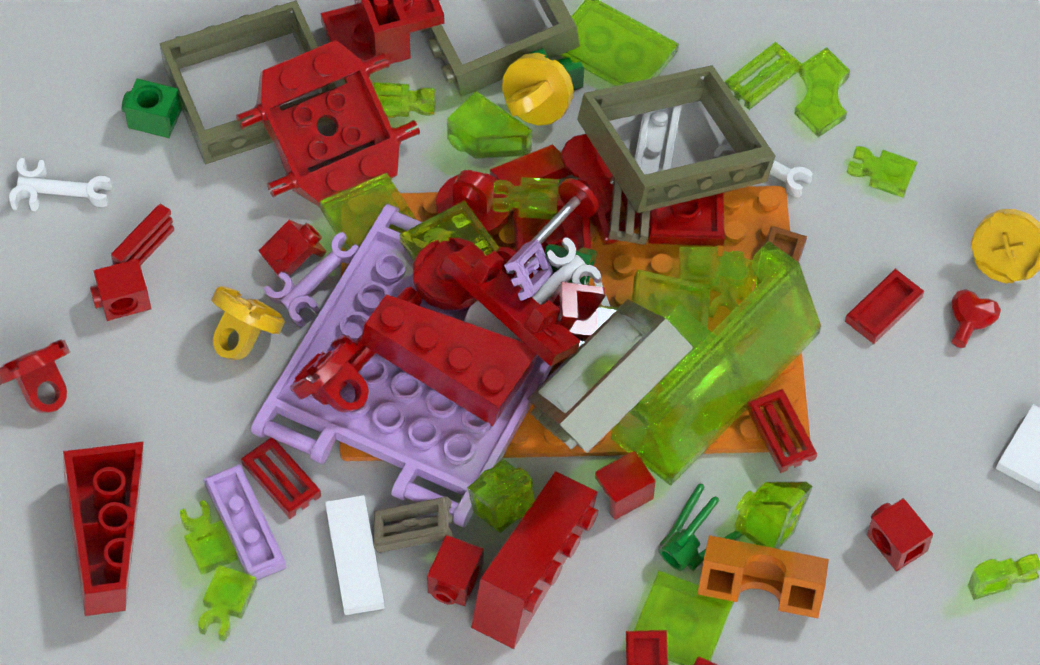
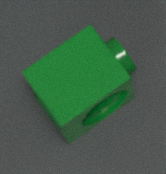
M138 78L132 90L125 93L121 106L129 129L165 138H170L182 111L178 88Z

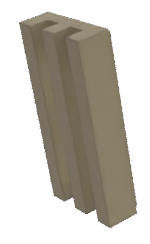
M613 178L608 239L646 245L649 233L650 210L640 212L639 234L633 233L635 209L627 198L625 232L618 231L622 189L616 179Z
M445 496L374 511V548L379 553L441 541L444 540L446 535L452 537V530L449 528V524L453 522V516L449 513V508H452V501ZM438 512L437 516L418 520L413 518L403 520L399 524L384 526V523Z

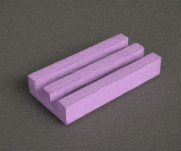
M537 239L524 244L504 265L507 272L512 270L516 272L511 281L514 286L522 285L523 288L518 293L521 301L532 297L553 274L551 265ZM535 253L536 256L532 257V258L525 264V262ZM540 264L542 270L538 271L530 280L529 275L533 271H535Z

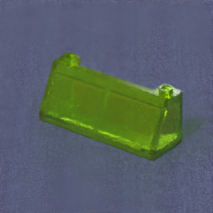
M770 241L753 257L752 270L756 276L754 289L662 382L659 381L612 428L611 439L628 453L635 451L644 465L670 486L746 410L747 402L756 399L820 334L821 323L800 264Z

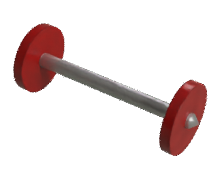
M565 179L558 187L559 196L565 206L531 241L537 239L542 244L571 212L584 218L592 217L599 208L598 201L593 192L576 179ZM500 247L496 252L504 259L502 271L512 279L516 275L515 270L507 272L504 265L517 251L509 247ZM533 272L529 275L530 280L534 276Z

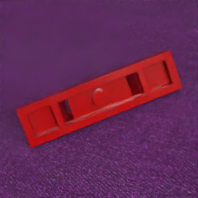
M471 243L461 250L445 256L441 268L550 367L576 353L581 341L557 320L560 309L550 300H547L542 305L532 297L521 301L518 293L522 288L519 285L514 286L511 278L502 271L504 259L497 252L492 251L485 256Z

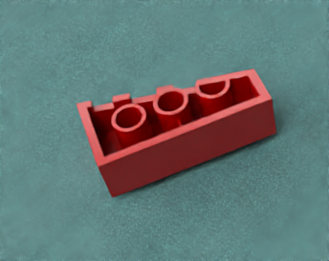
M387 294L365 322L360 343L484 422L490 423L492 427L534 368L538 357L524 342Z
M144 441L63 451L64 480L85 616L126 611L143 469Z
M557 471L553 473L481 577L471 625L472 629L515 649L548 590L558 579L565 561L576 552L582 532L584 530L589 531L592 528L599 512L598 509L594 508L598 491Z

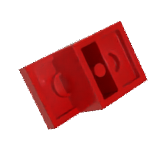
M354 0V5L320 13L321 23L328 42L337 40L364 61L384 53L387 58L381 62L388 60L389 64L411 59V32L445 24L444 12L439 0Z

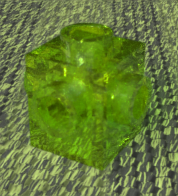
M504 459L491 469L485 470L476 481L467 487L473 512L499 533L517 519L524 517L535 501L532 490L533 481L530 475L523 468H515Z

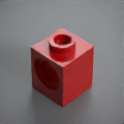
M138 258L93 270L97 285L91 286L90 291L95 308L103 307L107 321L152 309Z
M902 498L893 505L885 503L872 513L867 536L894 570L898 571L928 552L933 533L908 502Z
M446 535L427 575L428 593L432 594L441 603L447 605L456 603L466 606L484 566V548Z

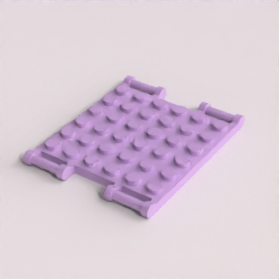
M387 204L255 417L251 433L261 438L269 436L310 455L311 460L320 464L325 463L335 440H338L401 468L402 471L393 486L392 496L401 500L408 498L415 502L443 497L414 484L413 481L416 476L462 495L463 498L460 503L452 501L449 513L453 516V523L464 528L468 524L477 502L532 405L527 398L545 381L553 366L550 367L539 356L537 357L534 368L493 427L490 423L484 422L376 353L358 372L366 381L369 393L365 404L355 411L339 412L330 404L322 405L313 398L312 394L304 399H299L290 390V385L293 384L295 376L317 353L320 354L323 351L326 354L329 350H334L330 346L333 340L341 335H349L355 342L363 333L365 322L386 294L397 297L406 287H412L417 291L413 284V263L416 258L405 243L421 250L427 244L396 232L391 228L394 226L417 236L431 229L432 226L399 213V208ZM441 231L437 240L439 242L449 241L451 235ZM422 298L420 305L461 321L465 320L470 308L468 306L460 310H443L429 305ZM350 383L340 391L342 399L346 402H353L355 389ZM276 414H279L321 434L315 440L278 424L273 419Z

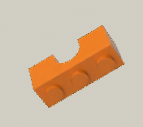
M709 535L697 594L738 602L739 594L746 589H761L777 597L779 601L778 611L818 619L826 585L829 559Z

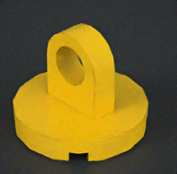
M531 53L518 58L508 67L503 76L502 91L505 103L512 116H518L523 121L537 126L549 125L567 113L573 99L574 88L571 77L562 64L555 59L551 61L549 58H545L544 56L546 55Z
M999 209L986 215L977 225L971 240V252L973 251L974 261L978 269L990 279L1002 283H1014L1015 281L1023 279L1025 281L1032 278L1040 270V222L1030 214L1017 209Z
M217 286L211 301L225 311L213 336V346L219 356L231 360H241L252 350L261 330L272 334H280L285 321L279 312L257 299L253 300L250 298L246 300L241 298L242 294L239 293L240 291L226 286ZM236 330L239 341L237 346L230 350L228 347V337Z

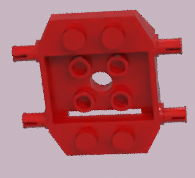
M334 40L267 68L260 73L256 105L250 110L236 114L237 122L244 120L239 124L241 129L261 121L278 149L286 176L267 183L268 190L283 185L270 192L273 198L292 189L323 209L398 175L399 145L404 140L420 135V130L418 127L405 132L417 126L415 120L397 128H392L369 78L371 74L389 68L388 60L381 62L387 58L384 53L364 61L340 42ZM343 78L346 82L344 85L281 111L279 107L284 103ZM327 117L334 121L336 130L333 136H323L317 129L319 118ZM369 142H373L374 144L373 146H370L350 156H347L343 159H340L336 162L319 168L313 172L309 173L308 169L311 167H314L318 164L335 158L341 154H344Z

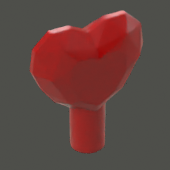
M967 289L957 291L952 298V311L959 326L951 340L952 344L958 348H965L973 330L984 329L997 321L1001 312L998 303L989 298L980 299L974 292Z

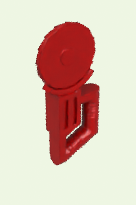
M586 134L573 136L564 145L562 162L566 170L574 177H578V181L586 185L595 195L599 208L592 216L594 225L597 226L602 244H613L618 240L608 239L609 225L607 221L610 220L613 183L611 184L610 182L613 181L614 176ZM622 190L621 198L626 211L627 197ZM636 210L634 230L639 228L640 213H637ZM626 218L619 222L618 231L625 232Z

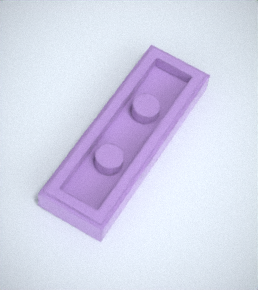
M241 464L204 478L205 487L248 582H254L285 569L286 562Z

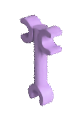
M343 232L333 238L331 242L332 251L296 286L286 273L281 272L279 277L285 284L283 290L274 292L269 286L264 288L265 293L272 302L283 304L289 310L290 317L297 326L304 327L306 325L299 315L301 309L308 307L316 314L320 311L315 300L307 295L342 262L350 263L359 249L355 244L350 250L341 251L342 247L349 241Z

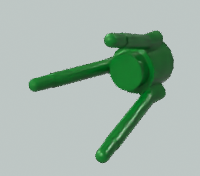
M701 483L697 485L669 534L660 542V556L667 564L680 572L687 566L694 571L704 561L706 549L698 553L701 543L694 533L719 502L718 497H712L686 529H682L705 488ZM740 527L723 538L736 540L746 533V529Z

